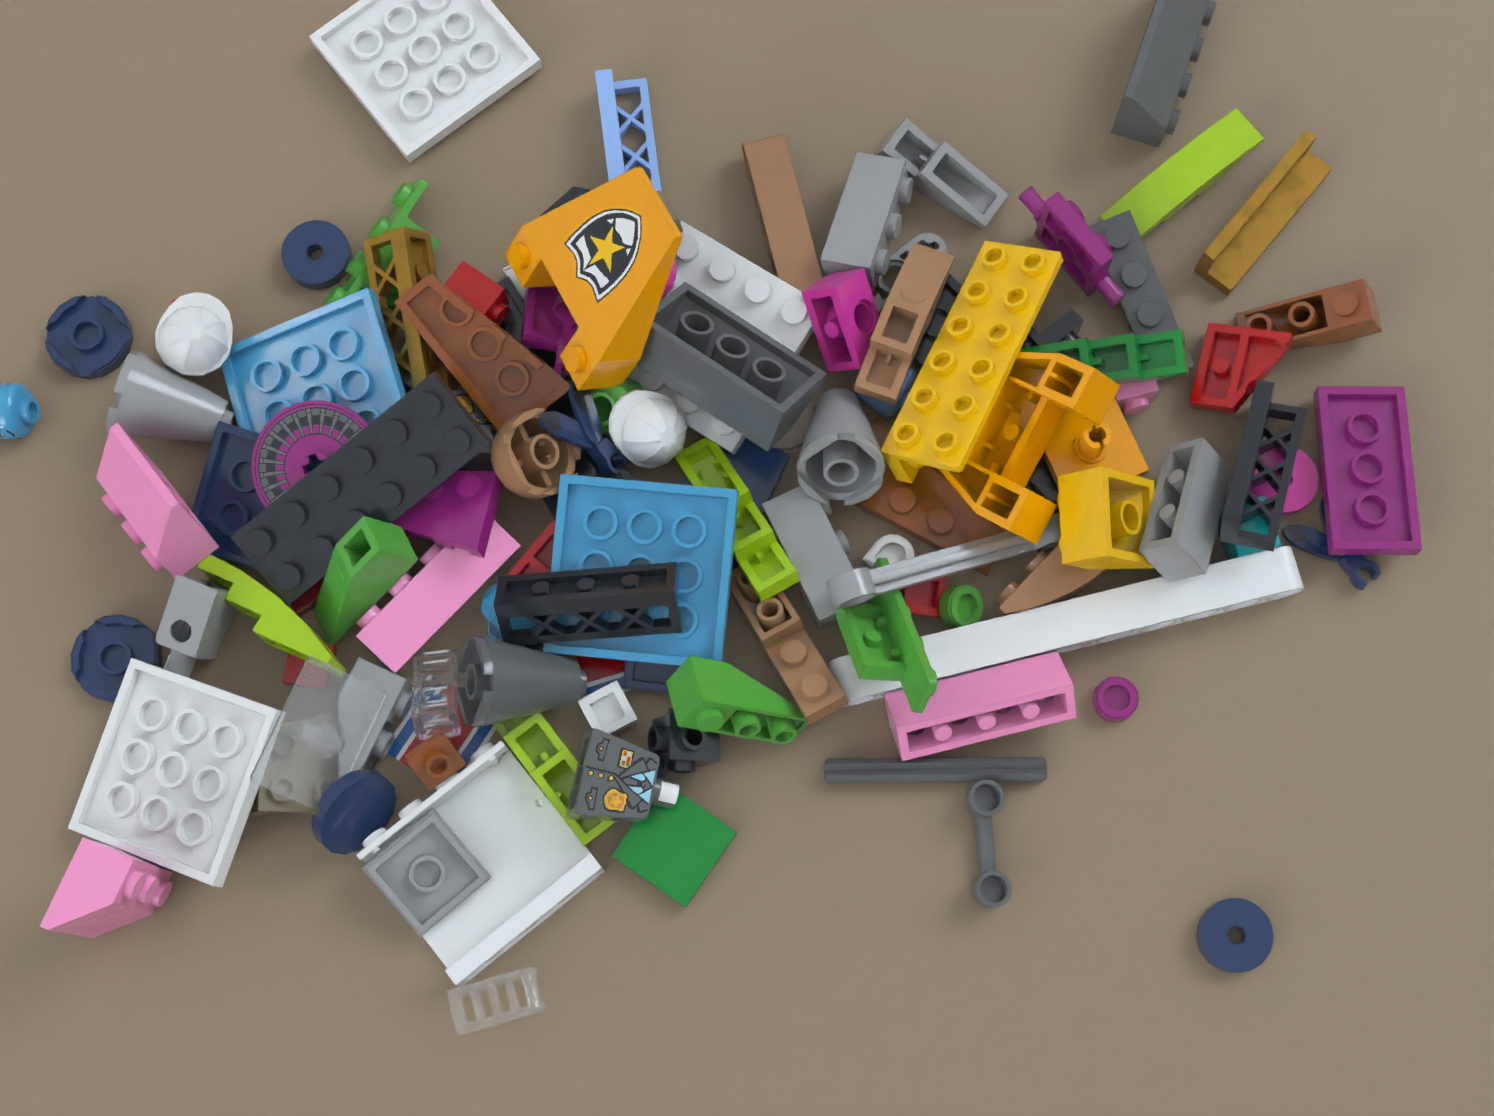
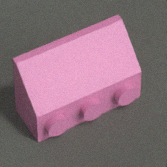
M118 423L114 424L109 430L96 479L107 492L101 499L117 518L122 514L124 515L126 520L120 525L137 545L142 541L144 542L146 547L140 552L157 572L165 568L174 578H176L177 574L184 575L219 548V546L158 466Z
M83 837L40 927L50 931L95 938L154 913L156 907H161L167 900L172 888V882L169 880L173 872L126 851Z

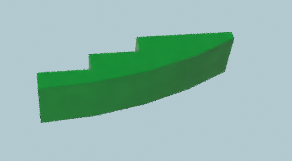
M1182 329L1140 336L1131 333L1095 340L1080 338L1026 347L1020 350V352L1061 353L1097 369L1118 384L1189 375L1185 336Z

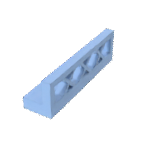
M612 69L595 71L609 181L638 165L651 174L650 181L655 190L661 191L647 78L614 82ZM640 92L641 103L631 115L617 106L616 95ZM642 114L644 119V125L638 121ZM619 118L625 121L621 127L619 126ZM631 127H634L646 136L645 143L636 153L628 149L621 142V139ZM647 152L649 163L642 159ZM623 155L630 159L625 166Z

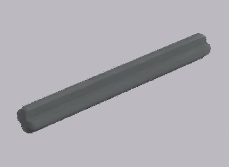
M1043 757L914 758L902 761L901 758H828L824 763V779L828 784L977 783L985 779L995 781L996 783L1043 782L1047 777V763Z

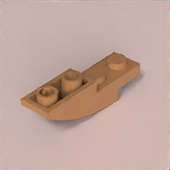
M914 243L894 282L871 336L870 347L854 384L855 392L894 406L896 405L923 334H926L955 256Z
M1059 544L1050 554L1042 550L1025 568L1030 575L1020 585L1012 581L997 597L996 601L1001 605L994 617L998 618L1069 600L1104 576L1110 569L1088 570L1062 564V553Z
M739 567L733 569L730 593L789 697L793 698L808 725L847 705L848 701L845 693L806 633L800 617L785 593L781 591L761 602Z

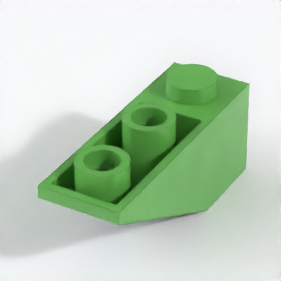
M363 516L335 545L314 608V613L329 644L334 645L418 561L401 526Z
M690 655L666 681L676 722L679 727L731 735L738 738L761 740L778 745H788L808 725L795 704L727 662Z

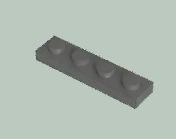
M1130 210L1089 226L1094 233L1102 234L1112 248L1114 258L1108 270L1109 277L1126 294L1119 304L1131 333L1140 336L1179 329ZM1186 346L1188 369L1190 371L1194 369V363ZM1169 378L1156 379V382L1159 383Z

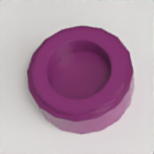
M1118 676L1108 677L1094 690L1092 697L1093 708L1106 721L1113 723L1122 722L1129 718L1137 709L1139 702L1138 691L1133 683L1126 678Z

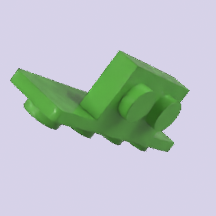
M422 178L414 180L409 184L403 182L391 199V203L395 206L387 218L381 216L371 228L368 237L371 238L402 226L427 232L407 218L428 183ZM430 234L434 254L441 242ZM391 244L379 248L381 264L385 269H388L393 259ZM360 250L354 255L346 267V272L350 275L342 287L337 285L331 290L323 306L356 293L359 290L370 288L365 252L363 253ZM392 285L387 295L388 308L394 311L396 307L395 301L399 298L398 288Z
M877 558L872 569L888 565V559ZM900 589L877 595L869 600L870 604H858L837 610L835 617L858 678L900 681L912 712L922 713L930 697L936 692L937 674L930 665L924 650L923 640L917 633L911 618L910 608L906 605Z

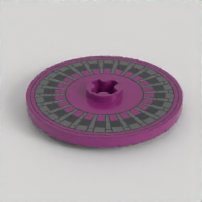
M320 400L300 402L277 413L262 429L252 454V479L256 492L265 508L309 473L308 466L314 463L313 456L317 455L319 460H326L368 426L367 421L346 406Z

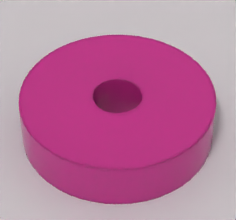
M1275 448L1259 456L1269 468L1285 461ZM1300 449L1297 450L1282 516H1290L1304 509L1312 501L1318 490L1319 475L1312 459ZM1268 482L1251 489L1256 497L1266 496V499L1277 495V492Z

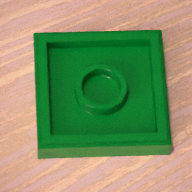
M679 792L673 809L651 804L647 819L639 823H633L611 856L686 908L731 844L737 832Z

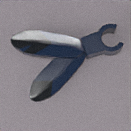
M571 381L569 385V399L576 420L556 411H546L539 415V422L546 432L582 449H588L587 453L597 464L600 474L605 478L614 477L619 474V471L612 466L611 459L615 467L625 465L629 461L607 437H603L601 423L590 390L578 391L574 381Z
M1322 497L1319 513L1326 533L1324 501ZM1300 524L1288 525L1282 530V535L1292 546L1312 555L1339 562L1338 565L1350 577L1352 585L1363 591L1368 580L1361 578L1359 575L1360 570L1367 571L1373 580H1376L1381 574L1379 566L1375 562L1367 560L1363 555H1329L1327 533L1324 534Z

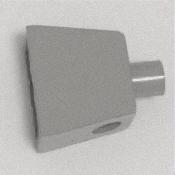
M176 575L156 635V643L171 649L164 666L165 670L189 678L197 659L214 660L217 657L238 612L225 600L230 589L205 579Z

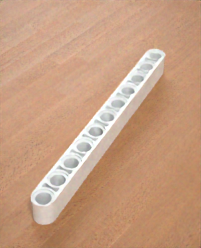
M1291 546L1274 548V552L1266 550L1208 565L1207 573L1204 575L1168 582L1162 576L922 636L921 638L930 665L937 674V680L1054 651H1058L1061 654L1284 598L1304 590V585ZM850 655L836 658L827 663L828 668L847 697L848 704L843 707L885 698V693L903 689L900 681L859 679Z

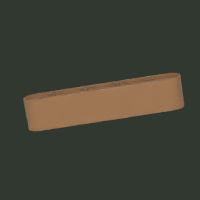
M781 134L742 143L744 162L773 274L802 292L822 279V274L786 139Z

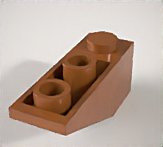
M1364 278L1236 313L1237 323L1240 327L1292 333L1293 342L1288 350L1342 343L1382 332L1374 291Z

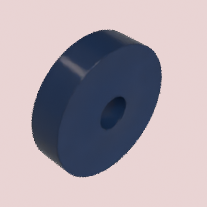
M313 220L304 222L290 231L283 242L281 257L285 269L297 284L308 289L320 290L334 286L348 273L346 272V267L352 259V251L345 235L337 226L326 221ZM314 251H324L321 258L317 260L310 259Z
M1229 898L1216 902L1205 910L1197 925L1196 938L1202 955L1212 966L1221 971L1240 973L1252 970L1265 961L1272 949L1273 929L1269 918L1259 906L1245 899ZM1231 927L1238 928L1242 934V939L1238 944H1234L1228 939L1227 934Z

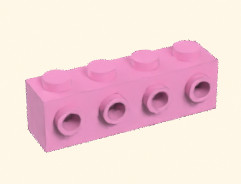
M495 520L484 558L471 555L467 550L454 547V549L438 546L435 543L419 559L425 567L414 578L406 572L388 590L394 598L382 610L376 605L372 606L356 623L362 629L356 637L396 673L521 545Z
M1058 651L937 680L936 692L930 697L922 713L912 712L903 689L884 694L890 729L902 761L1077 718L1073 682Z

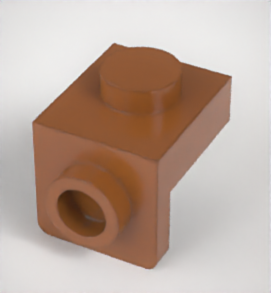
M443 729L433 734L405 755L407 763L429 791L467 765Z

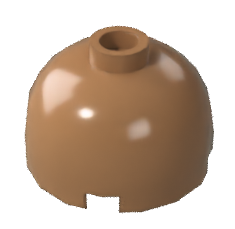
M543 408L528 410L509 418L498 428L491 445L490 461L493 471H495L504 487L520 497L540 499L559 493L560 474H578H573L575 470V461L580 460V447L564 442L546 432L538 418L546 410Z

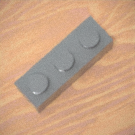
M856 152L820 258L824 276L830 273L864 268L870 288L875 291L879 276H885L889 267L890 251L888 248L891 239H897L900 234L902 215L900 212L903 203L908 204L913 193L914 181L913 178L908 177L906 160Z
M1203 437L1166 447L1139 552L1168 582L1206 574L1232 469Z
M799 486L762 503V515L772 528L777 542L797 570L800 581L796 585L818 629H821L837 621L835 617L837 610L832 603L826 582L837 575L854 570L846 556L851 553V548L841 529L834 532L827 518L832 515L829 504L820 503L813 499Z

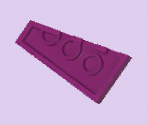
M456 471L391 524L401 526L409 538L418 539V537L435 541L438 546L454 549V547L467 550L471 555L484 558L503 485L495 471Z

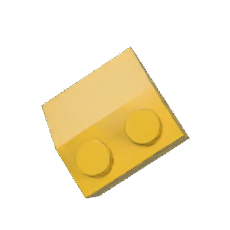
M1104 466L1058 476L1059 493L1057 495V505L1060 510L1061 536L1059 548L1062 553V564L1088 570L1154 568L1139 552L1154 495V480Z

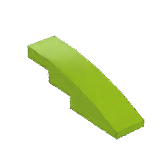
M1235 108L1133 187L1104 212L1101 218L1106 220L1130 210L1140 236L1144 238L1162 221L1164 223L1167 222L1196 195L1200 197L1265 139L1243 114Z
M705 437L681 450L674 458L690 486L739 490L733 558L761 602L799 582L800 578L797 570L777 542L772 528L753 502L750 491L717 442Z
M211 554L198 564L197 568L214 583L230 589L225 597L226 601L241 614L257 620L252 631L269 646L343 678L346 669L324 641L274 593L240 569Z
M541 713L493 724L583 846L615 823L612 821L566 818L578 762Z

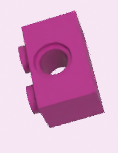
M864 268L830 273L801 292L827 372L861 369L870 347V339L880 316Z

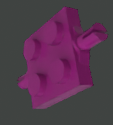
M1033 186L1024 190L1018 199L1034 215L1033 219L1037 225L1034 235L1047 250L1061 252L1063 257L1062 268L1087 297L1098 290L1111 307L1118 304L1126 294L1109 277L1108 270L1114 255L1107 239L1098 232L1094 233L1084 222V216L1080 208L1073 201H1066L1059 192L1044 201L1034 190Z
M556 286L525 288L520 343L527 347L555 352L554 370L556 373L561 374L564 363L560 354L579 327ZM564 365L563 375H569Z

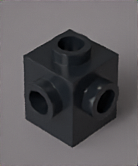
M673 708L668 709V715L652 720V726L648 732V748L650 752L660 757L659 765H668L669 773L696 772L695 766L702 767L720 762V733L702 732L696 729L679 727Z

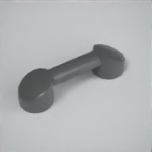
M985 779L973 784L967 791L964 800L965 808L969 815L974 817L978 876L971 883V893L975 901L981 906L997 908L1009 900L1012 892L1011 883L1007 876L996 871L992 815L1002 809L1005 802V794L998 783Z

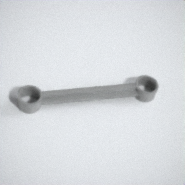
M1060 513L1052 515L1037 545L1007 531L870 570L866 567L858 568L837 575L826 582L834 608L839 610L852 607L880 594L1029 552L1038 554L1042 550L1049 551L1055 549L1059 544L1061 536Z

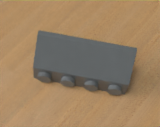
M1155 0L1111 133L1158 148L1165 133L1173 135L1181 112L1180 110L1173 109L1177 97L1185 98L1193 74L1185 71L1189 61L1197 62L1205 38L1197 35L1201 25L1209 26L1217 2L1211 0Z
M684 282L660 301L641 358L636 364L645 372L656 377L767 452L791 430L827 375L820 368L687 282Z

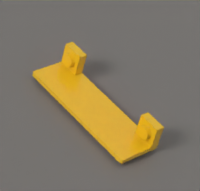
M991 241L984 242L882 446L881 453L884 455L885 461L897 481L912 484L919 468H922L924 465L957 473L963 470L1063 262L1061 252Z

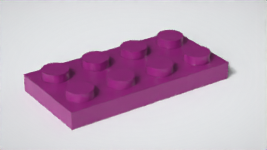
M1318 386L1314 392L1328 554L1418 555L1422 550L1405 387Z

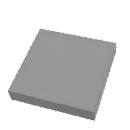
M433 807L361 866L366 875L420 938L492 878Z

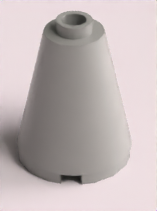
M133 350L132 353L127 355L113 390L114 393H117L115 407L109 406L106 431L109 432L110 428L118 423L129 436L212 443L218 421L233 425L235 413L228 411L229 402L143 352Z
M834 388L824 392L819 397L797 460L796 469L799 485L808 496L820 503L830 504L831 499L844 500V505H854L870 498L881 488L886 467L885 458L881 453L882 451L861 402L854 392L844 388Z

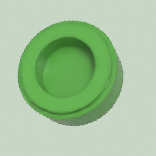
M951 585L946 588L939 601V613L943 622L951 628L978 623L983 613V600L979 591L971 585Z

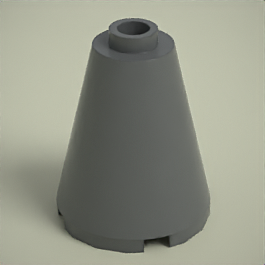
M483 636L467 638L461 651L458 673H466V687H458V699L463 720L467 725L483 727L573 705L578 702L580 695H584L586 692V672L584 669H580L579 663L574 659Z

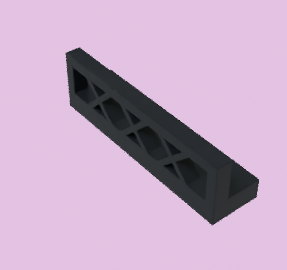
M1257 380L1222 515L1219 541L1274 552L1307 409L1272 403L1275 383ZM1270 417L1292 421L1294 426L1277 435L1267 423ZM1275 448L1285 461L1269 468L1259 456ZM1268 482L1277 492V495L1261 502L1251 489ZM1258 515L1269 527L1267 535L1241 530L1244 522Z
M677 562L498 577L494 609L503 642L525 645L682 633L683 626L678 601L679 572ZM668 606L670 618L653 619L643 612L648 607ZM606 610H616L625 617L620 622H608L599 617V615ZM570 613L579 618L580 621L576 625L564 626L554 620V618L558 614ZM526 617L536 624L529 629L513 630L510 618Z

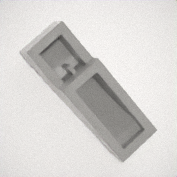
M907 118L894 127L874 154L906 160L908 177L913 178L914 181L913 189L980 228L986 227L1009 195L947 142L943 141L937 144Z

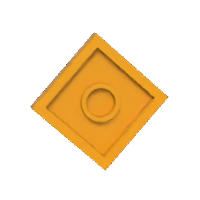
M1115 398L1100 426L1069 411H1065L1042 455L1057 488L1058 476L1101 466L1140 477L1146 475L1149 471Z

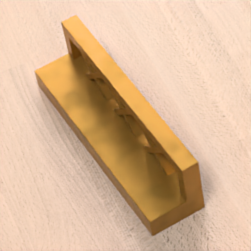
M1307 129L1205 250L1194 270L1195 273L1226 296L1233 291L1332 170L1329 165L1309 152L1317 136Z
M402 226L363 240L370 289L376 292L400 376H402L405 369L411 373L414 388L436 371L451 391H454L452 373L399 307L396 305L394 311L388 308L387 295L392 285L398 288L400 298L428 274H432L437 278L430 233ZM391 244L393 259L388 269H385L381 264L379 248ZM398 327L405 331L406 338L400 353L394 349L393 337Z

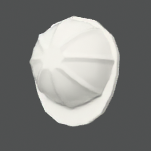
M194 292L186 294L173 302L161 317L155 332L156 350L165 365L179 374L187 376H204L219 369L229 357L232 345L233 326L229 310L219 299L206 293Z
M633 390L621 396L614 404L609 416V433L615 446L632 463L651 469L667 464L683 450L687 424L685 423L684 412L677 402L663 394L650 390Z

